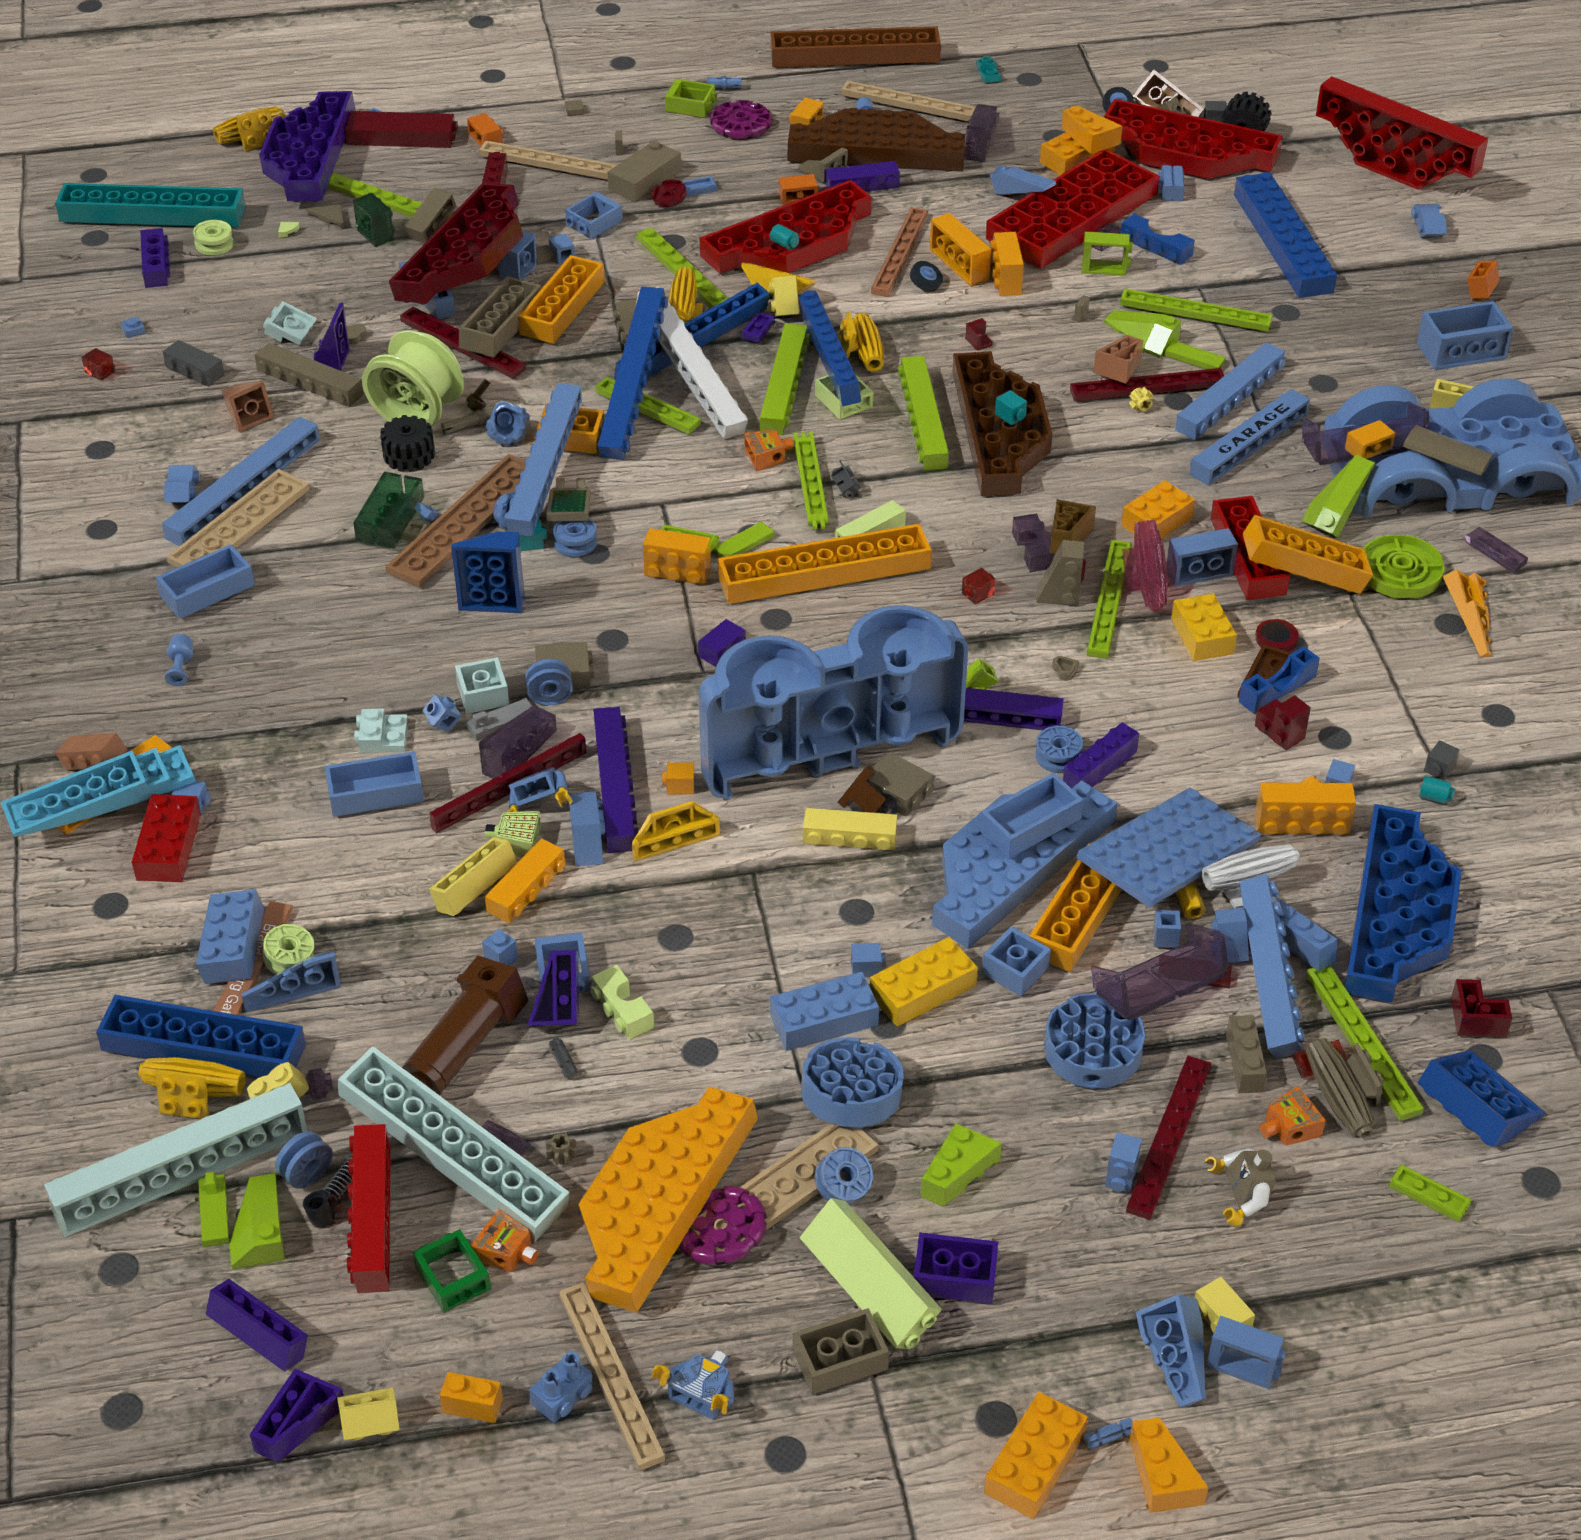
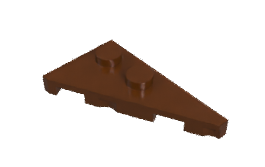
M1263 644L1244 681L1256 674H1259L1264 679L1272 677L1282 668L1288 656L1292 653ZM1241 687L1238 691L1237 698H1239Z

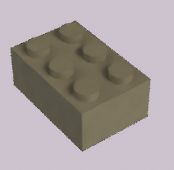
M869 1308L793 1333V1353L812 1395L888 1370L889 1350Z

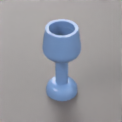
M176 634L171 638L167 648V655L174 662V666L166 672L165 680L172 686H182L187 682V674L182 669L183 663L188 662L193 657V641L185 634Z

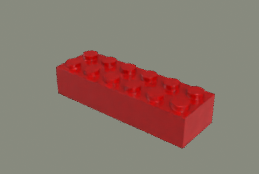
M1253 495L1213 500L1210 520L1215 531L1229 528L1238 543L1234 574L1245 599L1252 600L1287 595L1290 579L1287 571L1274 569L1261 563L1257 564L1249 559L1243 532L1254 515L1262 517Z
M386 1124L354 1126V1136H349L350 1152L352 1151V1159L349 1160V1175H352V1183L348 1184L349 1200L351 1199L352 1208H348V1223L351 1224V1232L347 1234V1244L351 1257H347L348 1274L350 1273V1282L355 1284L357 1293L389 1292L391 1144Z

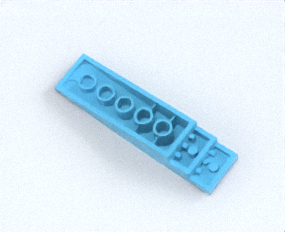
M180 745L158 753L157 748L136 756L133 751H130L1 802L12 834L14 837L115 811L148 800L151 794L162 795L194 783L196 780Z

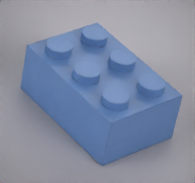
M1229 528L1170 539L1165 571L1174 587L1233 576L1238 543Z

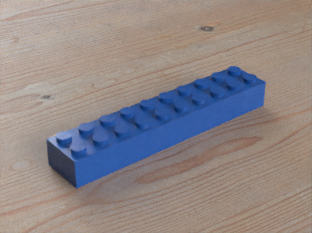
M1263 172L1261 174L1236 177L1235 198L1298 298L1334 293L1337 278L1336 272L1270 172Z

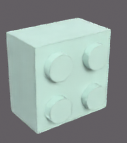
M498 657L455 666L457 686L466 714L509 705L508 688Z

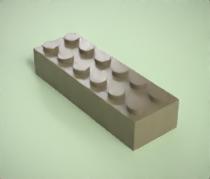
M507 276L459 327V348L469 352L484 354L487 357H495L519 330L518 316L541 290V285Z

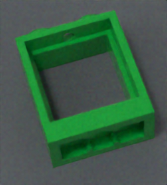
M460 1229L453 1233H447L442 1238L423 1245L413 1252L415 1268L443 1313L491 1290L489 1273ZM461 1249L474 1272L442 1287L428 1264Z

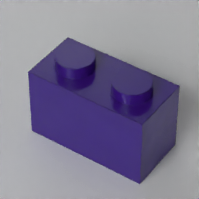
M725 619L698 641V657L716 667L722 655L730 647L746 640V630Z

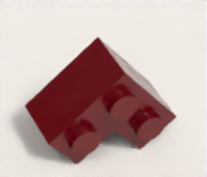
M1296 695L1283 703L1275 699L1257 710L1255 727L1283 749L1288 750L1305 739L1311 707Z
M1456 979L1451 1001L1457 1036L1507 1037L1512 1022L1509 999H1484L1481 980Z

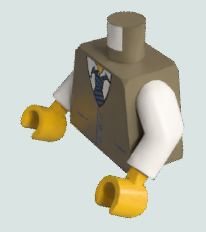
M1247 1148L1224 1155V1159L1221 1160L1212 1156L1206 1158L1205 1163L1209 1165L1214 1164L1213 1168L1207 1170L1208 1172L1218 1175L1224 1171L1225 1166L1228 1167L1226 1174L1239 1207L1238 1211L1230 1207L1223 1212V1216L1228 1219L1226 1221L1228 1224L1238 1227L1243 1222V1216L1249 1217L1257 1211H1263L1268 1204L1270 1194L1276 1183V1177L1270 1164L1272 1155L1269 1151L1263 1149L1255 1151L1252 1148Z

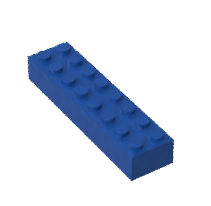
M114 995L96 1031L101 1051L147 1059L179 1057L216 1062L242 1070L246 1076L258 1078L267 1076L275 1067L282 1063L289 1062L296 1068L306 1046L303 1027L300 1025L121 995Z

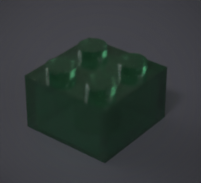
M373 193L354 199L353 205L357 231L374 247L393 241L395 229L392 224L393 213L391 208L386 206Z

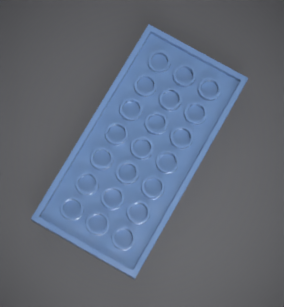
M1188 788L1080 849L1076 858L1150 908L1200 878L1204 867L1225 857L1241 853L1260 841L1262 834L1252 826L1236 818L1232 813L1219 807L1215 802L1202 796L1198 791Z

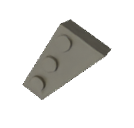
M1062 541L1053 557L1051 565L1047 568L1042 581L1037 586L1036 603L1078 606L1084 552L1083 541Z

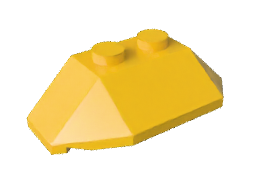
M742 263L741 265L752 285L759 283L768 292L769 282H771L773 277L796 276L797 295L802 294L817 282L814 279L751 263Z
M694 801L651 813L632 842L634 862L718 836L720 835V819L717 815Z

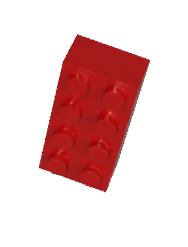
M151 794L132 858L136 881L183 882L201 816L197 796Z

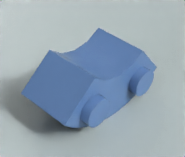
M1438 203L1414 204V207H1412L1411 215L1414 218V223H1417V231L1420 233V238L1442 237L1447 234L1444 213L1440 214L1439 209H1441V206Z
M169 465L168 478L164 482L165 503H189L196 497V483L200 482V471L194 465Z

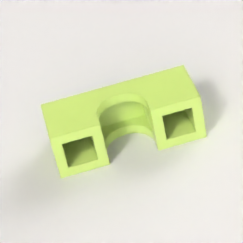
M618 965L591 976L592 987L590 991L593 998L601 1002L605 1014L613 1018L617 1030L620 1033L623 1032L628 1040L654 1028L653 1011L641 996L631 1001L622 1000L630 996L629 980Z

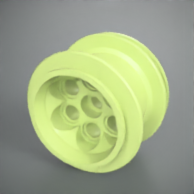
M406 330L396 333L390 339L388 354L375 356L369 361L362 374V386L370 404L388 422H391L392 418L395 417L401 418L402 415H407V417L415 415L418 416V419H426V423H430L433 426L441 417L442 404L452 403L462 395L464 379L457 358L443 342L426 333Z

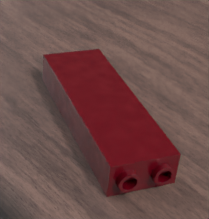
M350 111L345 128L347 145L451 148L452 142L456 139L455 131H458V121H455L454 114Z

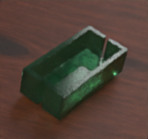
M384 471L353 522L356 542L372 545L377 542V546L395 549L407 524L416 513L415 506L424 499L422 478L405 475V493H403L401 474Z

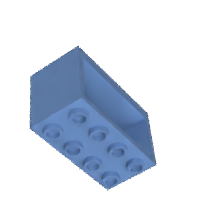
M1494 301L1427 311L1422 314L1417 345L1434 370L1503 360L1507 357L1513 327Z

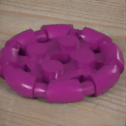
M736 100V102L732 103L729 101L713 110L710 116V124L722 136L728 135L732 139H746V137L750 136L754 138L764 134L770 128L772 115L760 103L755 104L749 100Z
M724 1186L723 1189H713L702 1211L699 1213L701 1215L707 1211L706 1216H697L693 1222L694 1229L700 1232V1234L698 1235L695 1231L687 1232L678 1247L685 1255H690L693 1261L706 1265H717L719 1262L729 1264L740 1260L750 1253V1249L753 1246L757 1247L764 1237L767 1223L764 1221L767 1217L766 1210L755 1195L750 1196L749 1191L743 1188ZM744 1203L745 1206L742 1209L737 1206ZM717 1219H724V1222L727 1223L724 1229H714V1223ZM742 1237L745 1238L743 1242L739 1241ZM715 1247H725L722 1252H716Z

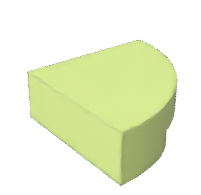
M281 222L278 231L279 238L288 237V234L292 232L296 233L300 228L299 222Z

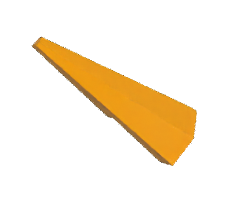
M1458 569L1442 576L1480 657L1491 656L1492 654L1488 648L1491 640L1488 636L1486 637V631L1490 629L1488 607L1484 600L1487 598V593L1483 592L1486 580L1476 573L1467 576Z

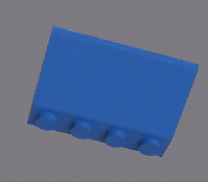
M497 531L451 545L458 611L522 613L525 593L519 532Z
M1471 1050L1432 1059L1417 1082L1427 1095L1438 1100L1447 1112L1458 1117L1466 1128L1473 1130L1480 1136L1482 1142L1492 1147L1507 1143L1542 1118L1546 1113Z

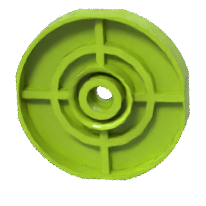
M1383 535L1369 541L1363 547L1373 573L1367 585L1392 599H1420L1434 592L1442 582L1445 570L1442 555L1433 545L1420 538L1410 535Z

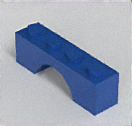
M1135 213L1121 223L1120 234H1130L1129 242H1133L1134 245L1179 265H1182L1193 256L1195 240L1180 233L1175 235L1157 234L1149 228V219Z
M1303 646L1290 654L1282 668L1272 677L1264 679L1259 674H1256L1241 684L1239 703L1253 714L1257 713L1258 709L1275 699L1282 698L1315 678L1320 658Z

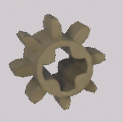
M567 1133L553 1134L551 1141H546L547 1160L553 1158L555 1165L569 1164L571 1157H577L576 1140H570Z

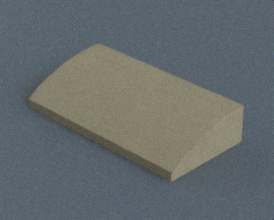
M1418 425L1414 426L1403 444L1405 448L1480 476L1488 469L1493 456L1491 452Z

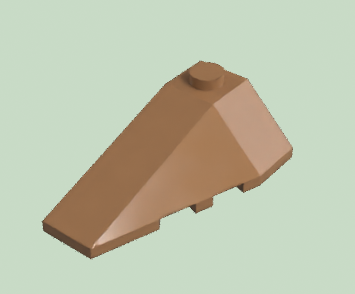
M1156 70L1151 72L1133 95V98L1138 103L1155 108L1176 96L1187 115L1200 117L1205 111L1203 107Z

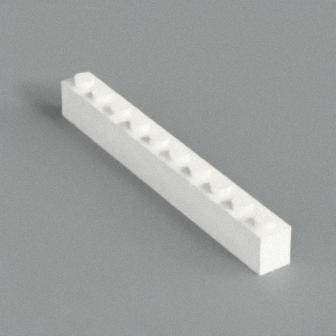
M668 302V307L664 308V322L659 327L660 337L658 340L722 438L725 440L744 434L748 423L745 413H742L737 401L732 398L727 386H724L719 374L714 371L709 359H706L701 347L696 344L693 335L688 332L683 320L678 317L675 308Z

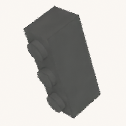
M177 340L163 351L164 363L167 368L209 387L224 376L222 359L180 340Z

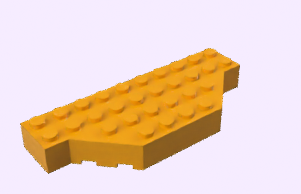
M709 1086L697 1105L628 1128L579 1202L582 1218L597 1258L585 1277L591 1298L635 1313L638 1312L707 1202L712 1190L717 1186L757 1122L758 1117L754 1099Z

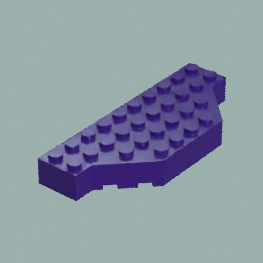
M352 91L318 92L315 100L310 102L308 107L304 109L299 107L288 112L289 115L284 118L279 116L273 119L259 157L263 174L284 187L287 201L318 202L323 200L346 137L345 128L350 111L356 110Z

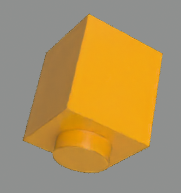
M667 762V772H662V785H667V794H694V762Z

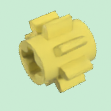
M1145 387L1136 388L1129 396L1132 399L1129 404L1137 412H1140V410L1147 411L1153 404L1151 399L1154 395Z

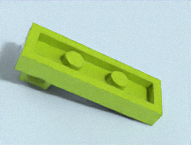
M214 1171L204 1173L205 1177L198 1178L203 1247L228 1244L230 1239L225 1175H216Z

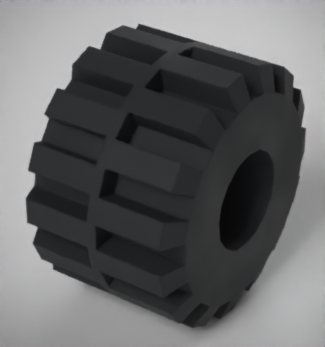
M1246 91L1242 95L1238 93L1234 98H1231L1222 114L1221 122L1265 132L1271 120L1272 112L1268 110L1270 107L1269 103L1263 102L1264 97H1257V93L1254 92L1249 95L1248 91Z
M402 415L401 418L395 417L392 418L391 422L387 421L384 424V428H381L380 438L383 458L390 468L395 469L398 467L400 472H403L404 469L414 472V468L421 470L424 468V464L429 465L432 463L431 459L435 457L433 430L431 424L426 423V419H418V416L415 415L411 417Z

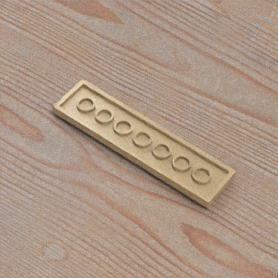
M277 469L167 556V562L178 568L230 544L236 549L310 490L309 483Z
M831 1123L740 1188L748 1190L750 1196L755 1195L761 1201L767 1214L764 1221L767 1223L766 1230H768L820 1193L816 1187L815 1172L817 1165L823 1157L837 1148L850 1147L860 1151L869 1158L878 1151V1144L862 1129ZM840 1171V1177L846 1174L844 1171ZM742 1203L737 1206L740 1209H742L745 1206V1204ZM705 1211L704 1213H702V1214L699 1215L698 1217H700V1216H704V1217H705L707 1211ZM717 1219L714 1223V1229L716 1230L724 1229L727 1226L724 1219ZM692 1224L688 1231H695L699 1235L700 1232L696 1231ZM742 1237L739 1241L743 1242L745 1238ZM715 1247L716 1252H722L725 1248Z

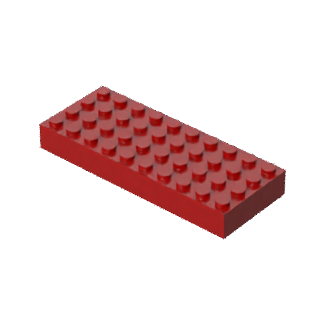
M1108 149L1099 151L1053 179L1056 182L1055 186L1044 192H1032L987 220L986 240H993L994 233L1016 232L1022 260L1042 269L1084 242L1085 232H1100L1158 194L1160 176Z

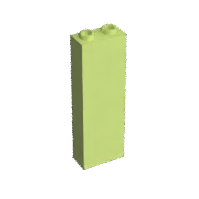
M830 1198L799 1238L862 1310L869 1308L878 1329L895 1348L910 1350L919 1343L923 1332L936 1322V1316L942 1309L845 1200Z

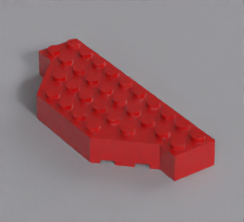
M1333 76L1320 85L1316 116L1330 121L1334 128L1337 127L1342 135L1340 138L1345 147L1352 152L1354 156L1352 159L1356 165L1417 190L1455 172L1473 178L1482 170L1489 138Z
M1119 99L1113 100L1104 115V118L1122 126L1121 141L1141 164L1162 168L1163 165L1172 167L1182 166L1183 174H1190L1200 178L1211 179L1253 168L1263 172H1271L1281 152L1282 135Z
M852 180L846 181L700 237V257L719 274L734 268L742 269V263H751L791 273L848 250L856 221L871 215L872 196ZM780 224L798 233V245L792 250H788L770 240V233L775 225Z

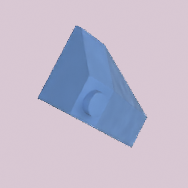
M1006 165L995 168L996 171L990 174L996 194L1044 192L1056 185L1054 180L1017 167H1006Z
M329 951L307 957L242 993L245 1012L340 988L341 984L335 953Z
M1177 1294L1137 1311L1136 1316L1141 1338L1144 1344L1151 1349L1156 1365L1160 1366L1165 1374V1381L1179 1406L1184 1408L1205 1400L1203 1322L1197 1299Z

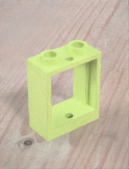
M826 375L815 379V396L839 420L873 407V391L857 375L861 402L843 407L840 400L832 393L835 389L829 376Z

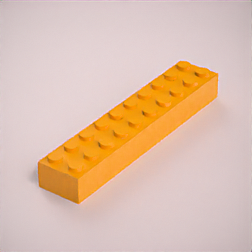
M914 524L718 558V578L728 604L928 570L931 569L932 550L921 525Z

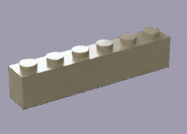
M268 343L255 354L258 371L350 407L364 395L362 379L282 347Z

